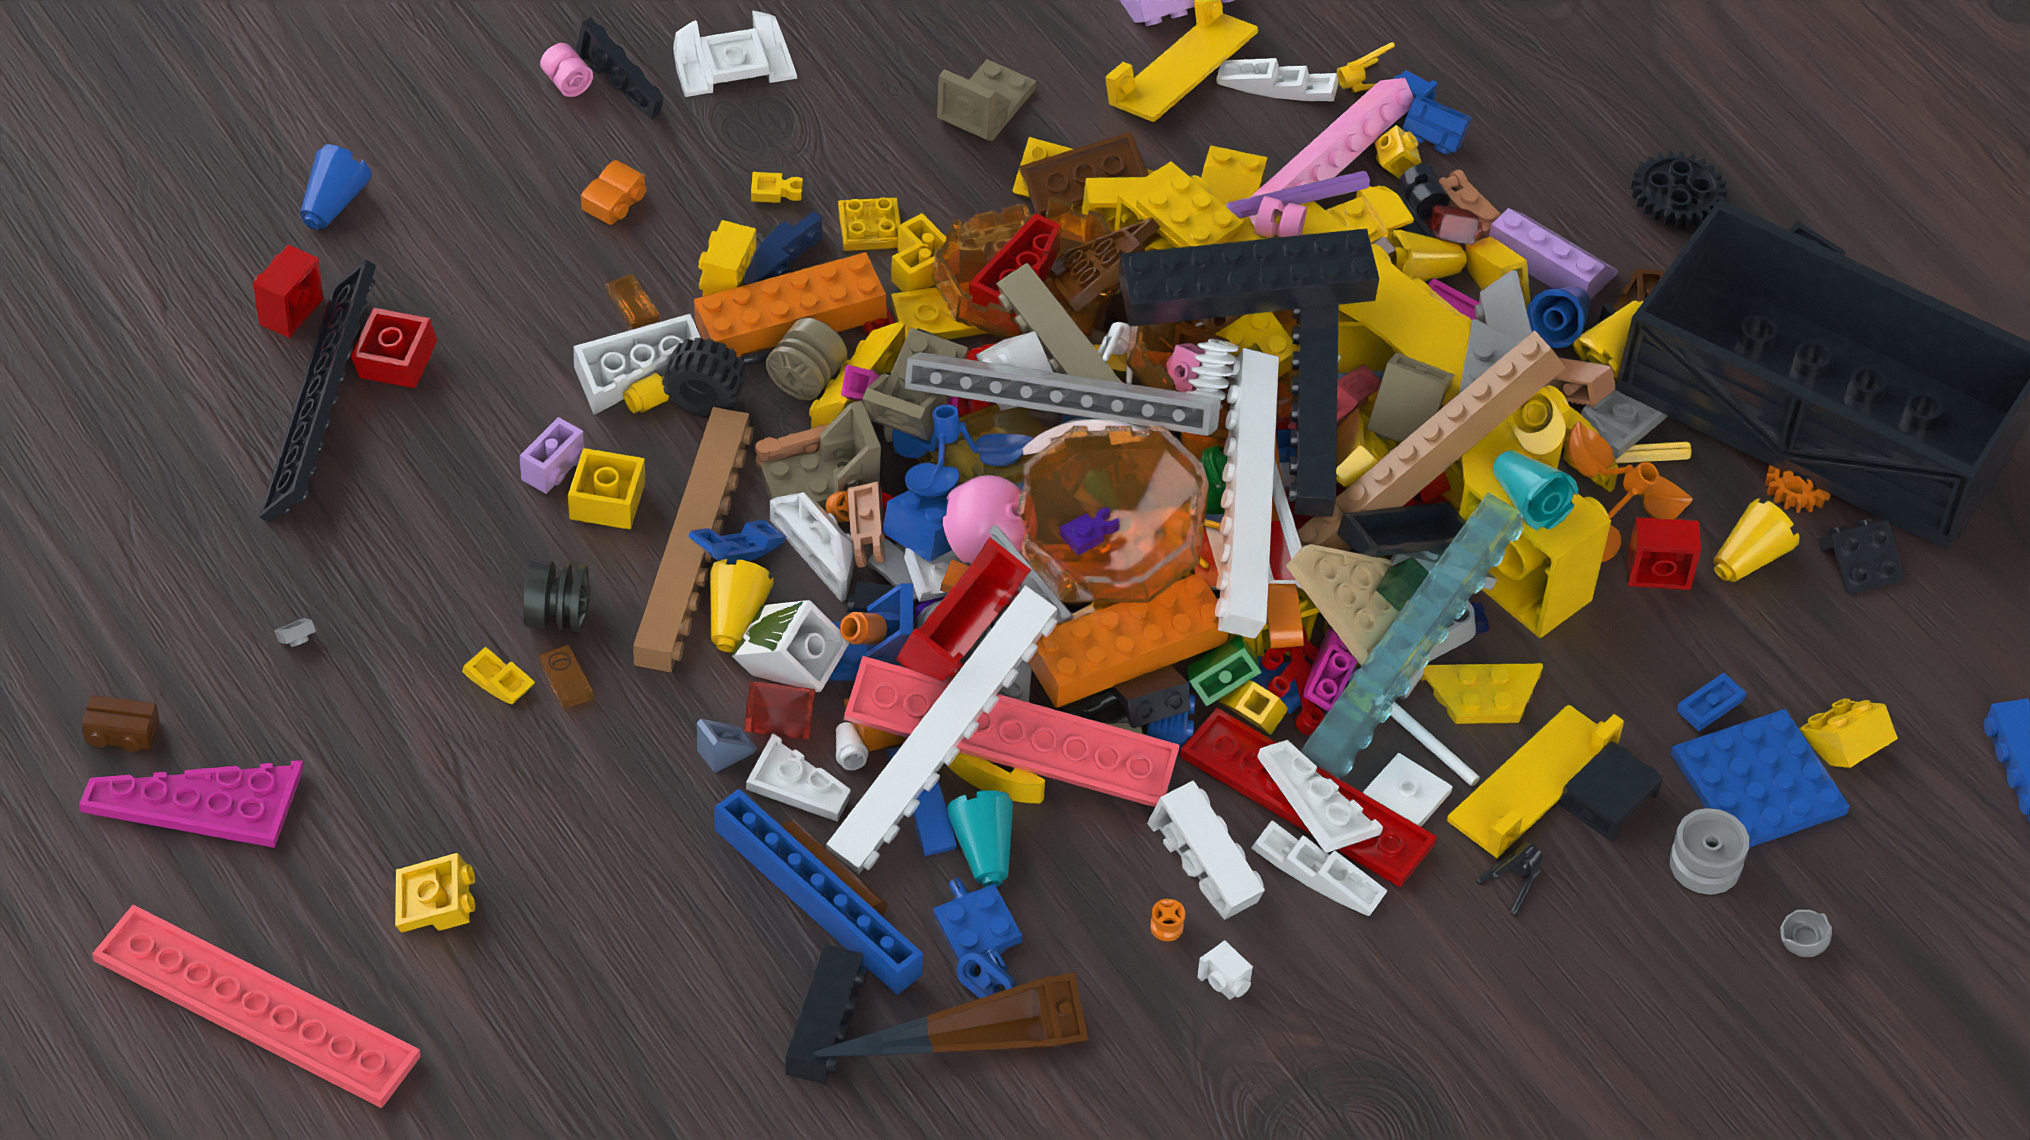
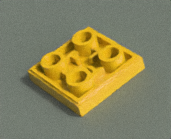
M897 197L838 200L843 251L898 248V225L901 223Z

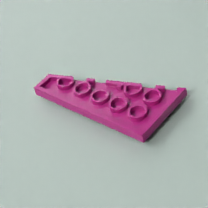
M303 760L291 761L289 766L273 767V763L260 764V768L240 769L238 766L192 769L185 770V774L179 775L155 772L153 777L134 778L132 775L95 777L89 779L79 806L82 813L275 848L304 770Z

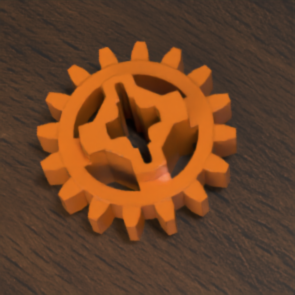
M1769 465L1765 485L1768 486L1767 494L1775 495L1773 501L1775 504L1782 501L1785 503V510L1789 509L1790 506H1794L1796 513H1800L1802 507L1812 512L1814 505L1822 508L1824 501H1829L1831 494L1819 488L1816 490L1817 487L1813 486L1811 480L1807 479L1805 482L1800 476L1795 477L1792 471L1784 472Z

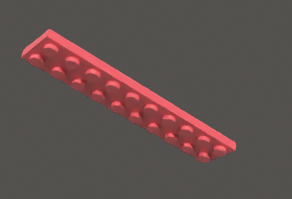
M863 656L844 720L908 738L951 683V680L946 679L943 682L908 668ZM996 694L999 700L989 714L983 712L977 719L980 725L969 740L964 737L957 746L960 749V753L1152 807H1156L1160 797L1167 793L1180 745L1000 694Z
M135 905L129 908L92 953L94 962L380 1108H383L421 1057L420 1049Z

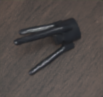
M1525 842L1515 852H1511L1504 860L1478 877L1476 882L1481 884L1492 876L1497 879L1510 869L1517 876L1527 875L1528 877L1510 911L1511 915H1516L1532 883L1541 874L1537 866L1543 861V855L1534 844Z

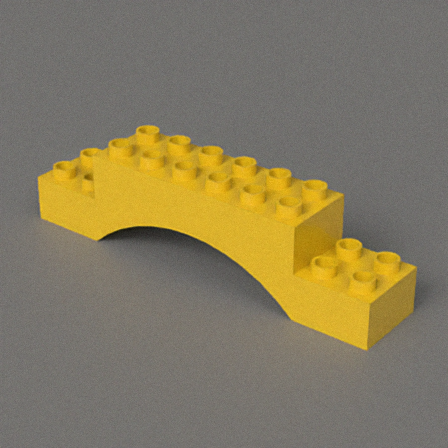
M1170 161L1118 194L1114 232L1148 219L1136 208V200L1181 169ZM1197 175L1190 177L1213 196L1211 188L1204 179ZM1314 201L1299 204L1307 207L1305 224L1301 235L1349 230L1345 219L1335 210L1326 211ZM1276 216V224H1280L1282 216ZM1249 217L1240 218L1244 222L1243 231L1225 243L1269 238L1255 234L1252 221ZM1161 228L1141 243L1146 251L1183 247ZM1371 244L1380 278L1376 300L1339 305L1338 354L1341 355V359L1338 362V373H1350L1363 364L1372 372L1385 371L1388 361L1396 353L1402 354L1455 375L1451 387L1446 391L1441 405L1442 409L1459 394L1472 320L1464 314L1455 315L1435 299L1433 291L1424 281L1420 279L1411 280L1392 264L1389 255L1382 247ZM1293 310L1272 312L1292 339L1293 326H1298V319L1292 318ZM1550 385L1545 386L1553 395L1564 417L1567 428L1571 408L1565 396L1557 388ZM1506 418L1454 462L1463 471L1464 491L1459 514L1481 538L1480 544L1456 548L1497 578L1492 590L1479 588L1538 638H1542L1592 601L1611 520L1599 501L1588 496L1583 498L1581 495L1578 494L1577 496L1574 493L1571 501L1574 504L1572 511L1557 526L1551 529L1540 527L1538 528L1539 530H1534L1528 526L1494 476V462L1500 454L1512 450L1558 469L1564 439L1561 445L1553 452L1544 455L1532 454L1519 443Z

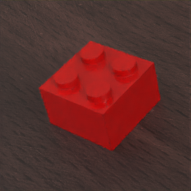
M288 244L280 254L274 256L271 264L265 271L256 276L253 282L259 325L290 338L324 300L318 257Z
M373 308L351 354V358L359 378L416 388L438 340L430 318Z
M1636 517L1626 555L1628 586L1691 590L1701 553L1699 521Z

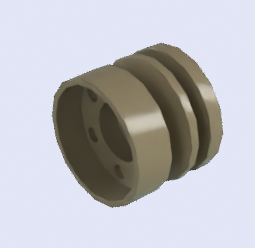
M802 318L793 324L783 337V340L777 344L766 358V369L770 378L785 393L797 399L809 401L817 398L846 361L847 349L840 336L828 325L816 319Z

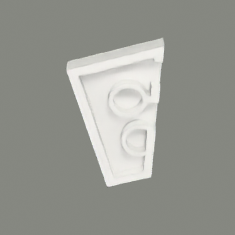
M774 733L746 782V790L838 822L851 797L850 788L822 768L812 766L804 760L803 754L796 749L790 750L782 744V739Z

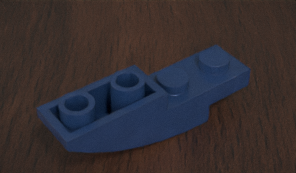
M813 211L794 227L786 221L776 227L756 250L745 273L743 286L790 273V262L797 260L800 254L809 247L815 246L821 240L823 234L822 217Z

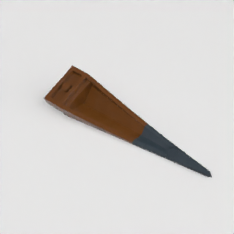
M1074 972L1037 979L931 1015L817 1050L812 1056L838 1057L1045 1049L1085 1042L1089 1039Z

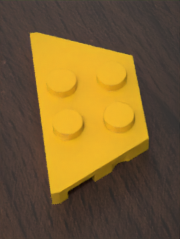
M1543 664L1423 665L1425 673L1421 680L1426 679L1434 689V697L1440 704L1446 707L1447 714L1455 724L1519 723L1524 714L1525 707L1533 694L1534 687L1541 677Z

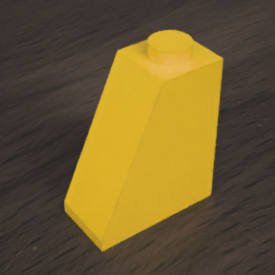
M1492 236L1466 244L1468 272L1481 291L1508 272L1517 270L1527 311V307L1531 302L1527 260Z

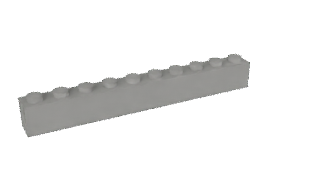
M922 352L907 358L905 389L1096 419L1114 420L1128 424L1206 436L1218 429L1221 398Z

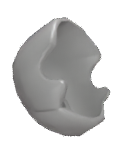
M1796 910L1787 915L1780 928L1781 939L1787 950L1799 957H1815L1823 953L1829 946L1832 937V926H1830L1824 913H1817L1812 910Z

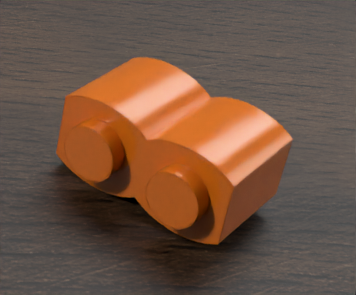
M618 160L612 161L605 167L599 178L593 180L581 195V210L609 225L614 224L618 219L622 220L626 216L629 206L644 197L646 193L645 175Z

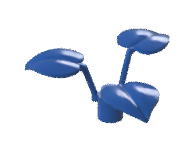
M941 405L933 410L934 430L932 437L928 441L893 429L892 433L894 449L903 457L919 458L928 451L934 452L935 448L939 447L937 465L932 463L918 464L909 469L905 476L906 486L911 492L927 497L944 495L953 490L958 484V470L954 467H943L945 443L956 441L960 432L974 453H980L981 462L991 466H1007L1015 463L1024 455L1023 448L1032 441V436L996 433L978 438L975 445L966 430L965 422H959L957 408L952 405Z

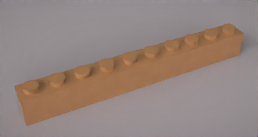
M1534 330L1336 498L1333 517L1314 516L1297 531L1301 546L1305 547L1313 544L1350 551L1352 548L1337 535L1344 513L1402 507L1566 368L1552 348Z
M717 407L712 408L633 645L634 666L672 673L675 661H681L684 651L682 639L683 636H689L692 626V617L690 615L692 611H697L700 601L698 590L699 587H705L707 581V562L712 563L714 557L695 544L688 535L692 530L710 528L719 536L722 535L724 522L721 519L723 515H728L731 506V497L729 495L731 491H736L739 480L737 470L744 467L746 460V450L744 449L746 445H751L754 427L749 426V413Z

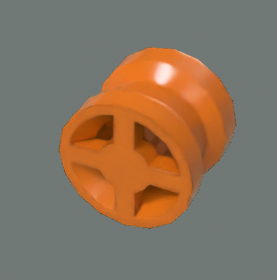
M839 491L831 494L825 504L826 513H831L838 523L850 522L848 491Z
M1168 898L1155 903L1152 909L1150 929L1157 939L1169 942L1178 939L1182 935L1186 913L1184 906L1180 902Z

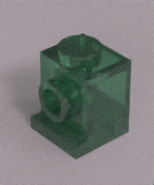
M1411 557L1389 567L1376 591L1397 611H1400L1406 601H1415L1424 593L1425 586L1430 580V573L1414 557Z

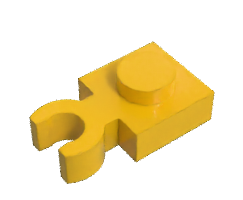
M753 172L751 201L780 203L781 197H787L792 201L802 200L803 178L791 177L787 180H782V173Z

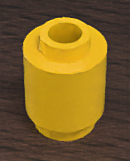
M653 373L630 384L628 389L623 391L625 403L632 413L638 411L643 413L669 400V395L665 394L663 390L662 380L664 376L660 377L657 373Z

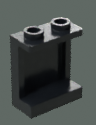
M1172 665L1101 691V696L1110 691L1126 708L1128 724L1132 728L1175 716L1191 709L1188 682Z
M1611 740L1564 786L1559 806L1612 842L1620 834L1622 823L1647 798L1655 799L1659 795L1664 777L1655 768L1646 765L1633 756L1629 750L1620 747Z

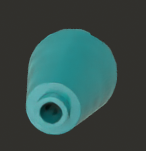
M1512 450L1500 454L1494 462V476L1524 522L1534 530H1539L1538 528L1545 527L1546 529L1554 528L1572 511L1574 504L1571 501L1574 493L1578 496V487L1576 481L1569 474Z
M1001 791L977 792L978 798L967 800L966 795L960 796L951 801L947 806L948 818L973 877L977 883L983 884V887L995 884L996 887L1000 886L1009 873L1013 819L1012 798L1010 799L1009 794Z

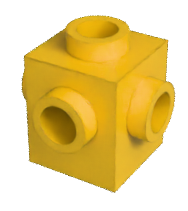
M1397 125L1374 141L1378 153L1376 154L1377 161L1384 169L1399 179L1409 168L1422 163L1417 149L1418 141L1416 137L1409 131L1405 132Z

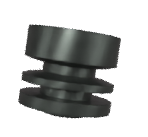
M532 560L528 567L524 590L523 620L525 627L547 629L552 615H556L558 630L564 631L566 629L568 618L570 617L571 631L580 632L590 603L591 588L587 565L579 564L573 578L572 565L566 563L563 566L560 577H556L554 562Z

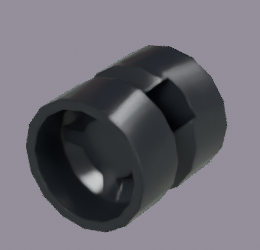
M1419 164L1409 168L1399 179V189L1422 220L1433 219L1447 209L1450 197L1443 185L1439 183L1432 168L1427 164Z

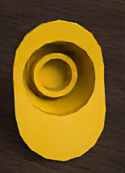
M1545 386L1507 417L1519 443L1532 454L1544 455L1553 452L1561 445L1565 437L1566 424L1553 395Z

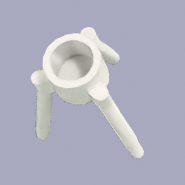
M1116 322L1111 325L1108 335L1104 337L1098 353L1103 356V361H1108L1111 354L1122 355L1124 352H1127L1126 383L1132 384L1134 352L1137 347V343L1132 341L1134 330L1126 323Z

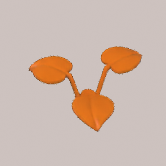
M1580 421L1573 426L1568 438V453L1572 464L1581 474L1586 477H1594L1598 472L1604 476L1626 474L1623 486L1628 493L1608 513L1609 519L1634 495L1644 497L1643 507L1652 518L1674 520L1693 501V498L1680 487L1659 476L1657 468L1650 462H1642L1635 468L1629 464L1623 468L1608 469L1611 467L1614 459L1609 443L1598 433L1585 427ZM1612 525L1609 528L1601 563L1613 558L1621 546L1620 532Z

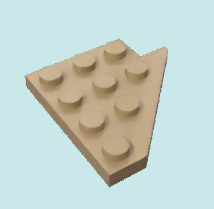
M1313 544L1302 547L1286 567L1361 667L1371 664L1417 609L1399 584L1410 569L1394 565L1388 559Z

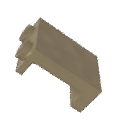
M1396 353L1387 363L1367 429L1374 431L1380 438L1403 442L1441 410L1446 391L1451 387L1455 375Z

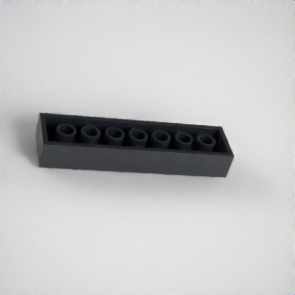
M1367 228L1123 253L1120 256L1118 275L1129 327L1375 301L1380 279Z

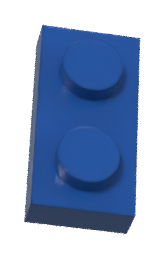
M1722 673L1678 703L1676 711L1697 731H1701L1745 700L1746 692L1725 673Z

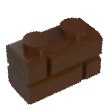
M90 695L87 711H85L81 726L84 741L99 748L111 745L122 747L130 752H136L139 749L151 750L154 735H156L159 725L157 703Z

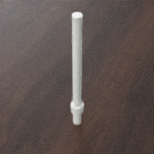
M1354 667L1348 680L1350 685L1355 680H1366L1374 685L1376 696L1373 701L1471 787L1479 781L1480 776L1371 682V676L1363 669Z

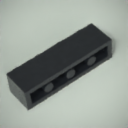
M824 944L786 1054V1075L826 1085L829 1073L836 1072L840 1056L814 1057L812 1054L817 1050L846 1042L849 1033V1024H846L849 1015L854 1016L859 1001V996H856L858 987L864 988L868 975V968L863 967V953Z

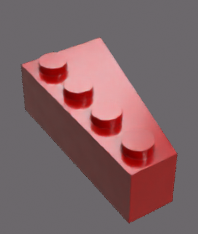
M1035 213L970 281L968 309L1020 333L1021 330L1014 320L1016 315L1012 310L1006 312L997 298L1001 295L997 282L1028 263L1044 283L1060 251L1061 225Z

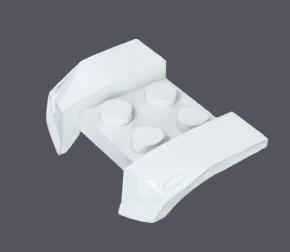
M752 11L753 29L700 37L698 24L695 20L676 32L673 49L676 70L684 96L689 97L713 93V84L767 75L769 83L797 79L792 59L776 17Z

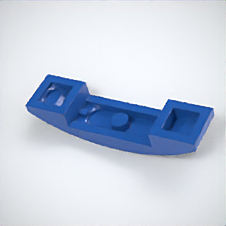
M766 520L746 522L742 532L737 534L719 536L710 528L692 530L688 535L695 544L716 560L727 559L726 564H736L737 560L748 562L755 560L777 548L787 537Z
M901 746L887 749L890 761ZM937 781L929 792L925 789L917 798L920 804L912 814L915 820V832L924 857L955 850L957 847L952 825L948 818L947 807Z

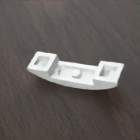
M1081 417L1062 423L1038 435L1023 448V454L1053 451L1064 445L1062 436L1109 429L1111 441L1113 442L1140 438L1152 431L1151 427Z

